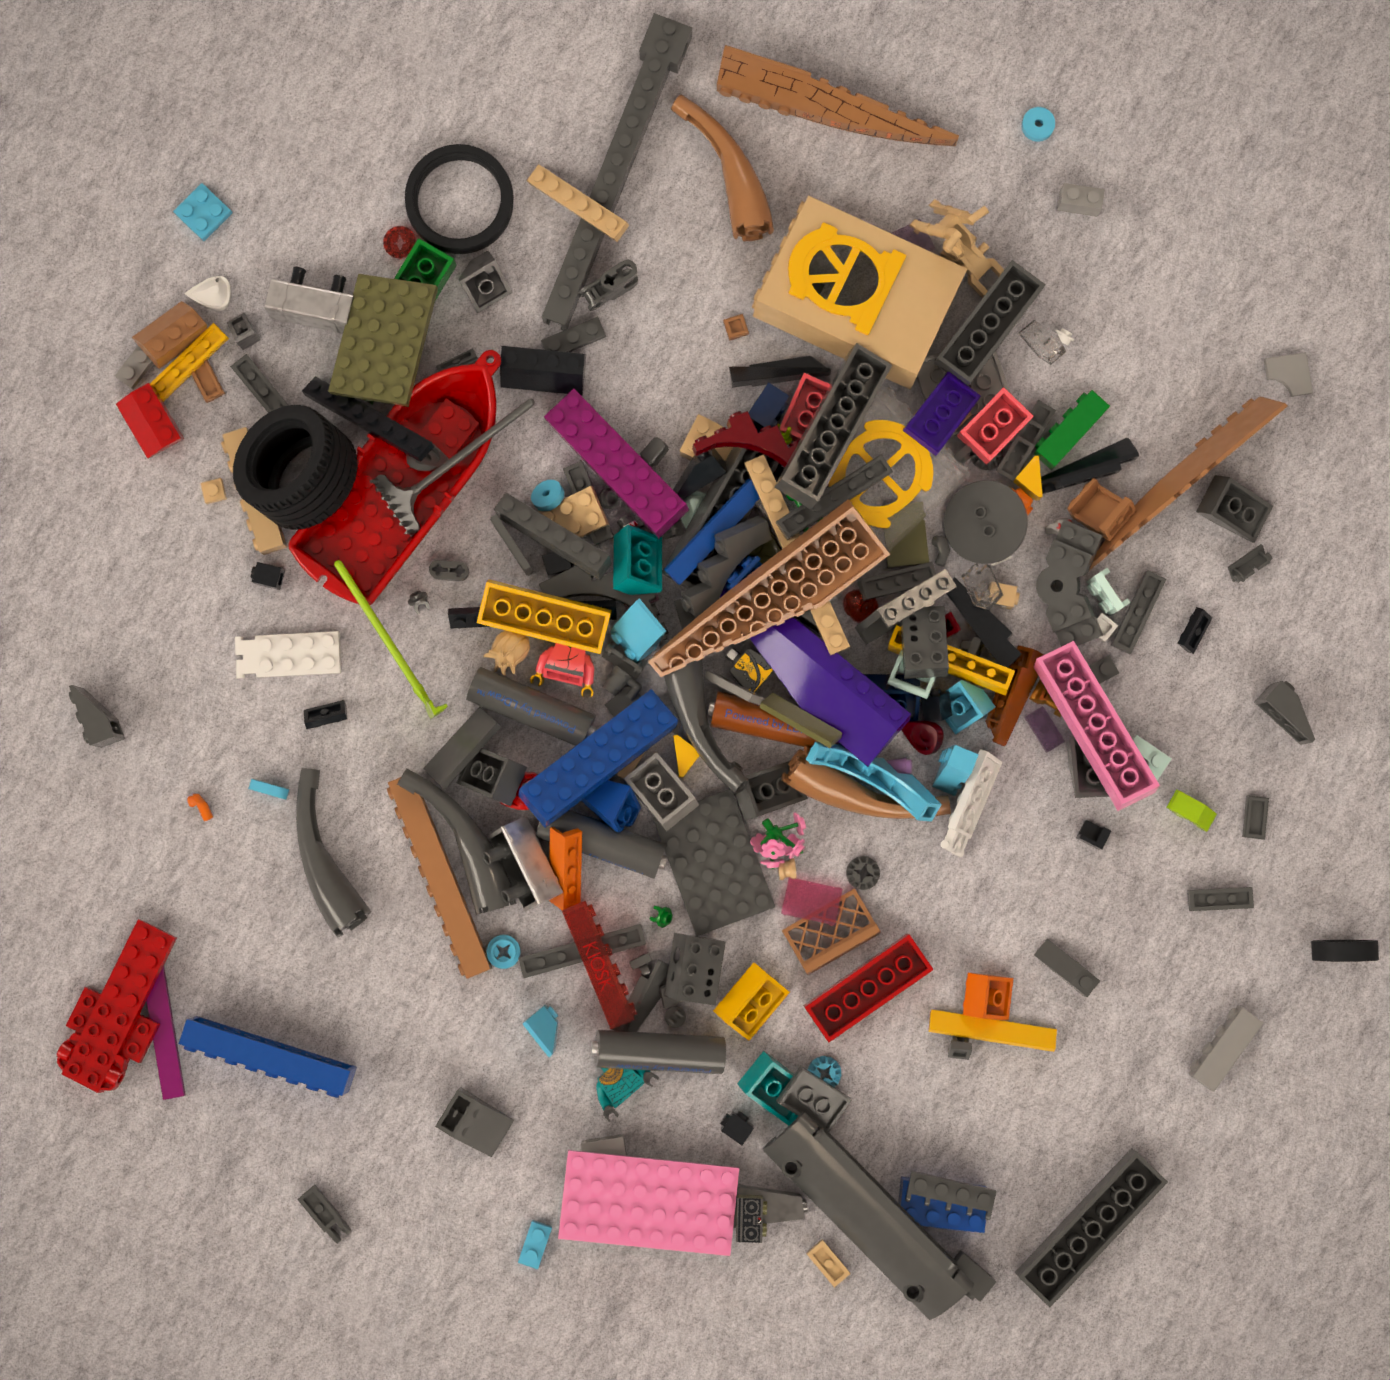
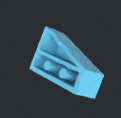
M957 745L942 750L938 762H941L932 787L955 796L958 789L960 790L962 787L960 783H965L971 775L979 754Z

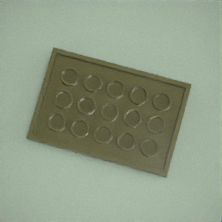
M358 274L347 325L344 327L328 392L333 395L409 407L438 287L425 283Z

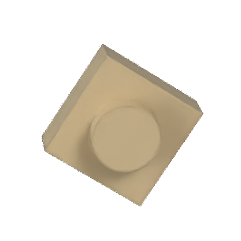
M221 478L200 483L206 504L227 499Z

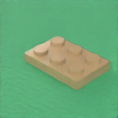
M589 486L564 498L553 510L538 511L580 538L609 525L593 486Z

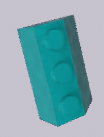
M626 525L614 535L613 589L629 595L659 593L662 591V537L658 538L652 533L631 525Z

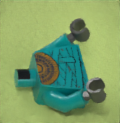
M601 1068L603 1073L597 1078L596 1090L598 1101L604 1111V1117L608 1122H611L609 1119L611 1113L618 1117L619 1114L615 1109L644 1083L653 1087L650 1084V1079L654 1077L659 1080V1077L650 1070Z

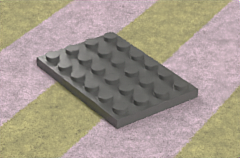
M731 789L697 801L699 806L667 832L656 818L653 817L661 842L667 844L665 853L696 936L775 908Z

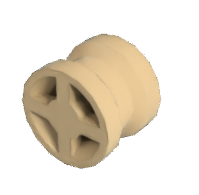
M794 858L779 864V880H784L787 877L796 879Z

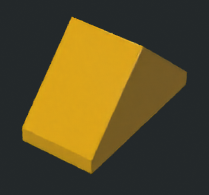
M1034 456L1013 481L1035 501L1043 497L1039 456Z
M673 735L679 778H683L700 755L692 745L680 736Z

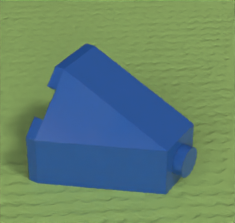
M606 781L582 800L590 810L616 832L623 831L625 826H632L641 809L631 786L613 781Z

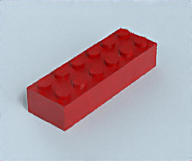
M905 934L803 1006L829 1043L934 969L910 934Z

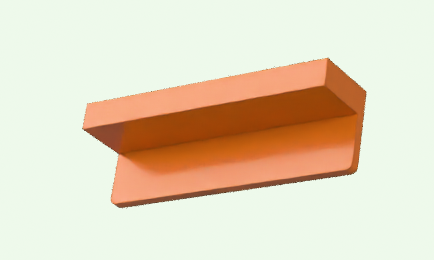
M551 827L549 864L559 880L558 882L563 893L549 901L562 911H566L581 905L582 831L576 828L562 833L555 827Z

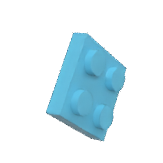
M203 183L173 211L203 242L232 214V211Z

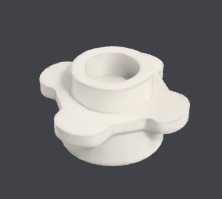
M1063 328L1060 331L1055 330L1057 333L1054 338L1067 346L1071 341H1074L1071 338V332Z

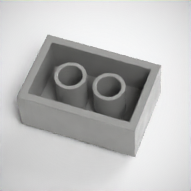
M657 752L624 778L666 832L699 806L696 798Z

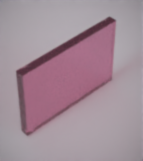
M789 877L781 914L835 926L843 889L800 879H791Z

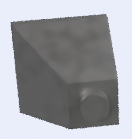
M489 251L472 259L458 279L477 313L513 293L496 260Z

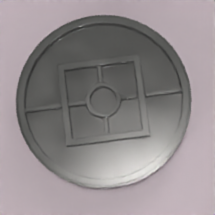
M990 480L973 482L960 489L950 500L944 516V531L950 546L964 559L978 564H993L1011 556L1022 544L1028 527L1027 511L1019 495L1005 484Z

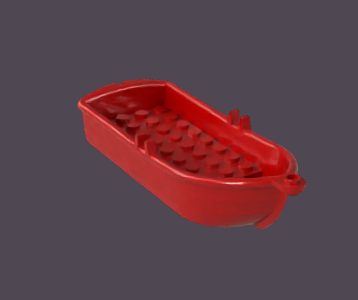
M486 350L475 364L455 366L430 375L414 385L409 407L394 405L387 414V417L431 441L448 459L452 458L496 423V393L492 376L501 365L499 353L495 350ZM489 358L494 359L492 363L487 362ZM369 433L367 435L368 441L362 448L359 446L357 448L358 469L350 494L332 516L310 528L298 529L289 541L288 547L302 569L316 582H319L323 576L327 577V581L323 585L325 589L345 600L359 604L334 566L335 561L340 560L369 605H372L475 473L487 453L492 438L421 491L414 503V514L420 524V530L411 537L405 534L406 529L399 525L400 520L393 516L395 513L392 509L387 508L388 503L381 499L383 497L382 494L375 490L377 487L375 484L370 483V480L375 479L378 475H385L395 486L402 488L412 487L435 470L421 471L410 467L407 464L404 452Z

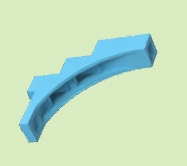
M819 742L814 743L806 757L810 764L835 768L876 787L898 802L919 821L932 822L942 805L912 774L898 773L884 758L877 757L867 767L840 743L828 748Z

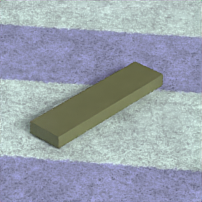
M773 692L760 704L762 710L828 748H831L842 737L841 731Z

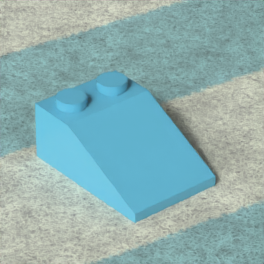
M640 598L635 601L610 631L613 641L618 645L620 644L627 658L633 660L636 664L656 650L666 632Z

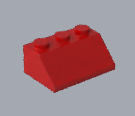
M147 383L116 403L147 459L184 439L153 384Z

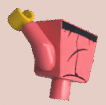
M556 643L555 646H550L540 655L535 668L536 674L531 676L530 682L532 684L537 676L540 679L538 686L543 685L544 678L581 687L584 683L585 687L581 690L582 697L585 689L591 690L592 697L594 693L591 685L594 681L595 668L591 657L585 654L586 650Z

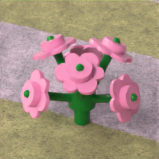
M796 812L793 813L794 823L783 827L773 825L769 818L762 821V824L767 830L765 832L766 835L763 836L758 833L755 837L751 838L750 843L754 846V851L756 853L760 852L763 857H770L768 860L760 861L761 864L767 865V868L775 869L779 867L780 863L785 862L783 859H777L778 856L789 855V858L792 859L794 856L798 857L800 854H803L805 840H800L795 834H790L786 838L782 831L796 827L798 834L804 835L803 829H806V822Z

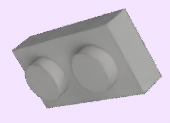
M137 346L115 377L131 389H134L153 365V362Z

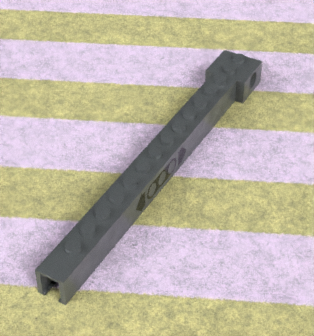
M655 13L639 49L640 60L643 61V64L590 194L591 199L612 213L615 211L670 71L678 74L692 39V27ZM582 218L542 314L543 323L549 325L551 321L561 324V330L563 331L568 329L580 299L579 292L586 284L605 236L603 232Z

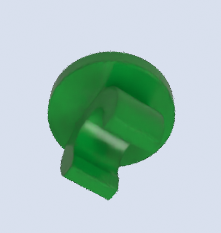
M653 907V909L658 910L659 914L658 917L650 916L649 919L656 922L661 928L669 925L673 918L671 909L668 907Z

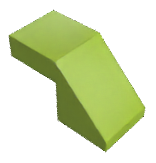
M1177 789L1166 807L1175 815L1192 822L1206 832L1217 815L1205 804Z

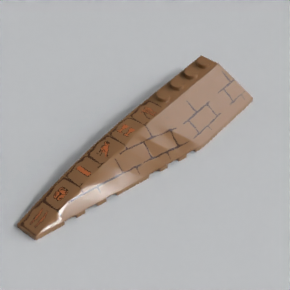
M727 45L724 47L717 80V91L725 97L734 96L744 103L752 102L767 110L771 108L785 116L790 114L829 127L871 137L918 144L956 146L959 135L938 126L930 128L925 121L919 118L914 120L908 119L905 112L900 110L897 113L889 111V106L860 93H856L854 96L848 88L841 85L835 88L828 83L829 80L822 77L816 80L810 77L811 73Z

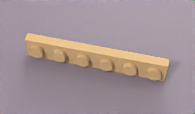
M539 164L527 179L530 185L616 242L619 241L629 227L625 220Z

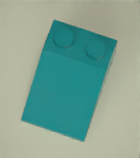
M763 1051L739 1080L738 1086L748 1097L788 1126L798 1117V1115L776 1101L794 1074Z

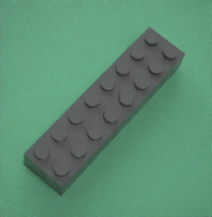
M858 343L853 346L775 485L776 489L809 509H812L819 502L892 367L890 363Z
M732 448L725 460L726 474L713 481L664 566L662 574L672 579L664 571L666 566L748 479H751L744 463L764 454L744 448ZM764 455L773 474L779 463ZM754 506L746 513V515H745L736 525H738V524H740V523H742V522H745V521L747 520V518L749 517V515H750L751 511L753 510ZM714 548L704 560L718 555L716 549ZM698 566L680 584L681 586L689 589L702 583L698 577Z
M1131 1148L1015 1271L1016 1275L1050 1308L1168 1181L1137 1151Z

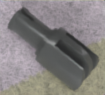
M655 437L641 451L640 457L650 467H656L668 452L669 447L660 438Z

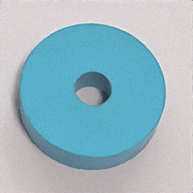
M1032 108L1024 115L1021 124L1022 131L1032 141H1044L1051 136L1055 128V118L1046 108ZM1035 122H1040L1042 126L1037 127Z
M546 480L535 487L531 494V501L538 510L550 511L562 502L565 492L558 481Z

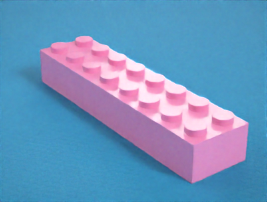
M1072 641L1037 658L1034 665L1035 671L1117 811L1154 794L1160 786L1075 642Z

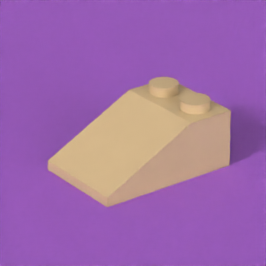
M698 414L680 449V456L691 461L694 456L692 447L695 440L705 435L708 438L723 426ZM733 447L715 449L726 460Z

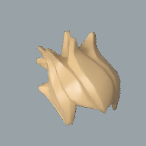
M505 630L495 637L491 650H489V653L484 654V657L495 659L494 672H497L500 668L502 675L506 676V669L510 667L511 672L515 674L516 666L526 658L530 650L529 638L525 635Z

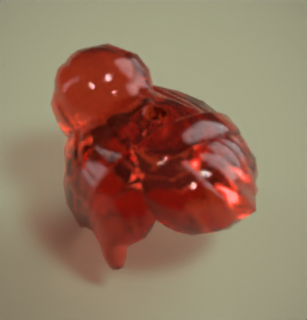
M859 589L848 592L843 599L844 611L857 623H861L879 608L876 598L863 601Z

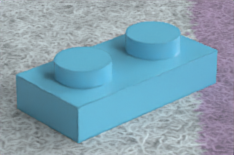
M532 1220L518 1263L535 1269L539 1268L552 1230L551 1226Z

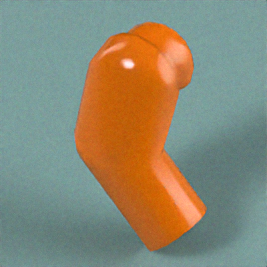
M195 793L187 798L190 807L197 805L203 821L213 818L208 803L199 794Z

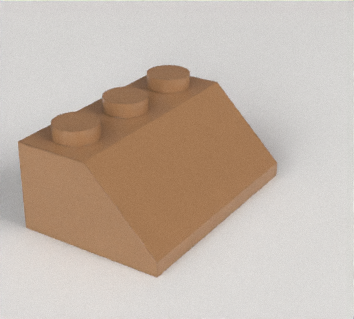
M181 301L135 334L132 339L156 367L160 369L193 343L207 329V324L192 307Z

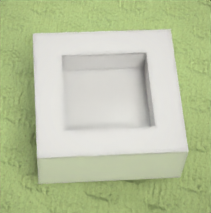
M1100 613L1096 619L1103 636L1099 637V639L1105 642L1118 625L1105 614Z

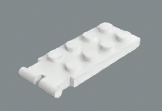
M339 631L255 636V640H243V637H235V655H243V660H236V679H244L245 674H256L257 678L341 674Z
M982 749L978 753V758L971 775L965 782L962 793L957 798L955 811L949 817V830L945 839L941 842L943 849L958 857L964 856V849L968 839L972 837L1002 765V761Z

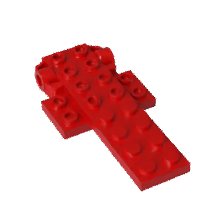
M141 919L137 920L102 993L89 987H84L66 1024L67 1027L75 1030V1033L64 1041L57 1051V1064L62 1069V1075L96 1093H102L105 1090L112 1091L119 1087L125 1077L130 1059L137 1063H142L160 1023L140 1014L177 937Z

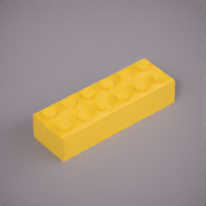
M488 579L477 623L601 654L611 610Z

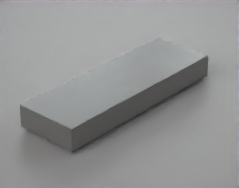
M707 671L704 676L706 680L748 702L760 705L764 700L760 695L719 674Z

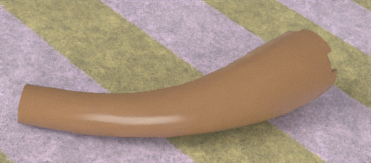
M682 94L679 95L674 101L671 110L700 130L721 159L734 239L740 236L743 241H755L763 239L762 234L766 232L771 235L774 228L766 195L742 149L710 114Z
M804 746V751L799 749L788 763L790 766L788 774H782V781L812 799L839 809L881 818H915L891 797L869 790L843 771L824 765L810 764L806 760L810 752V748ZM935 796L942 804L935 816L951 814L949 796Z

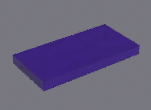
M948 371L903 431L937 456L981 396Z

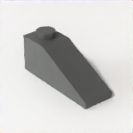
M1048 939L1045 940L1034 954L1035 957L1084 997H1088L1100 983L1098 978Z

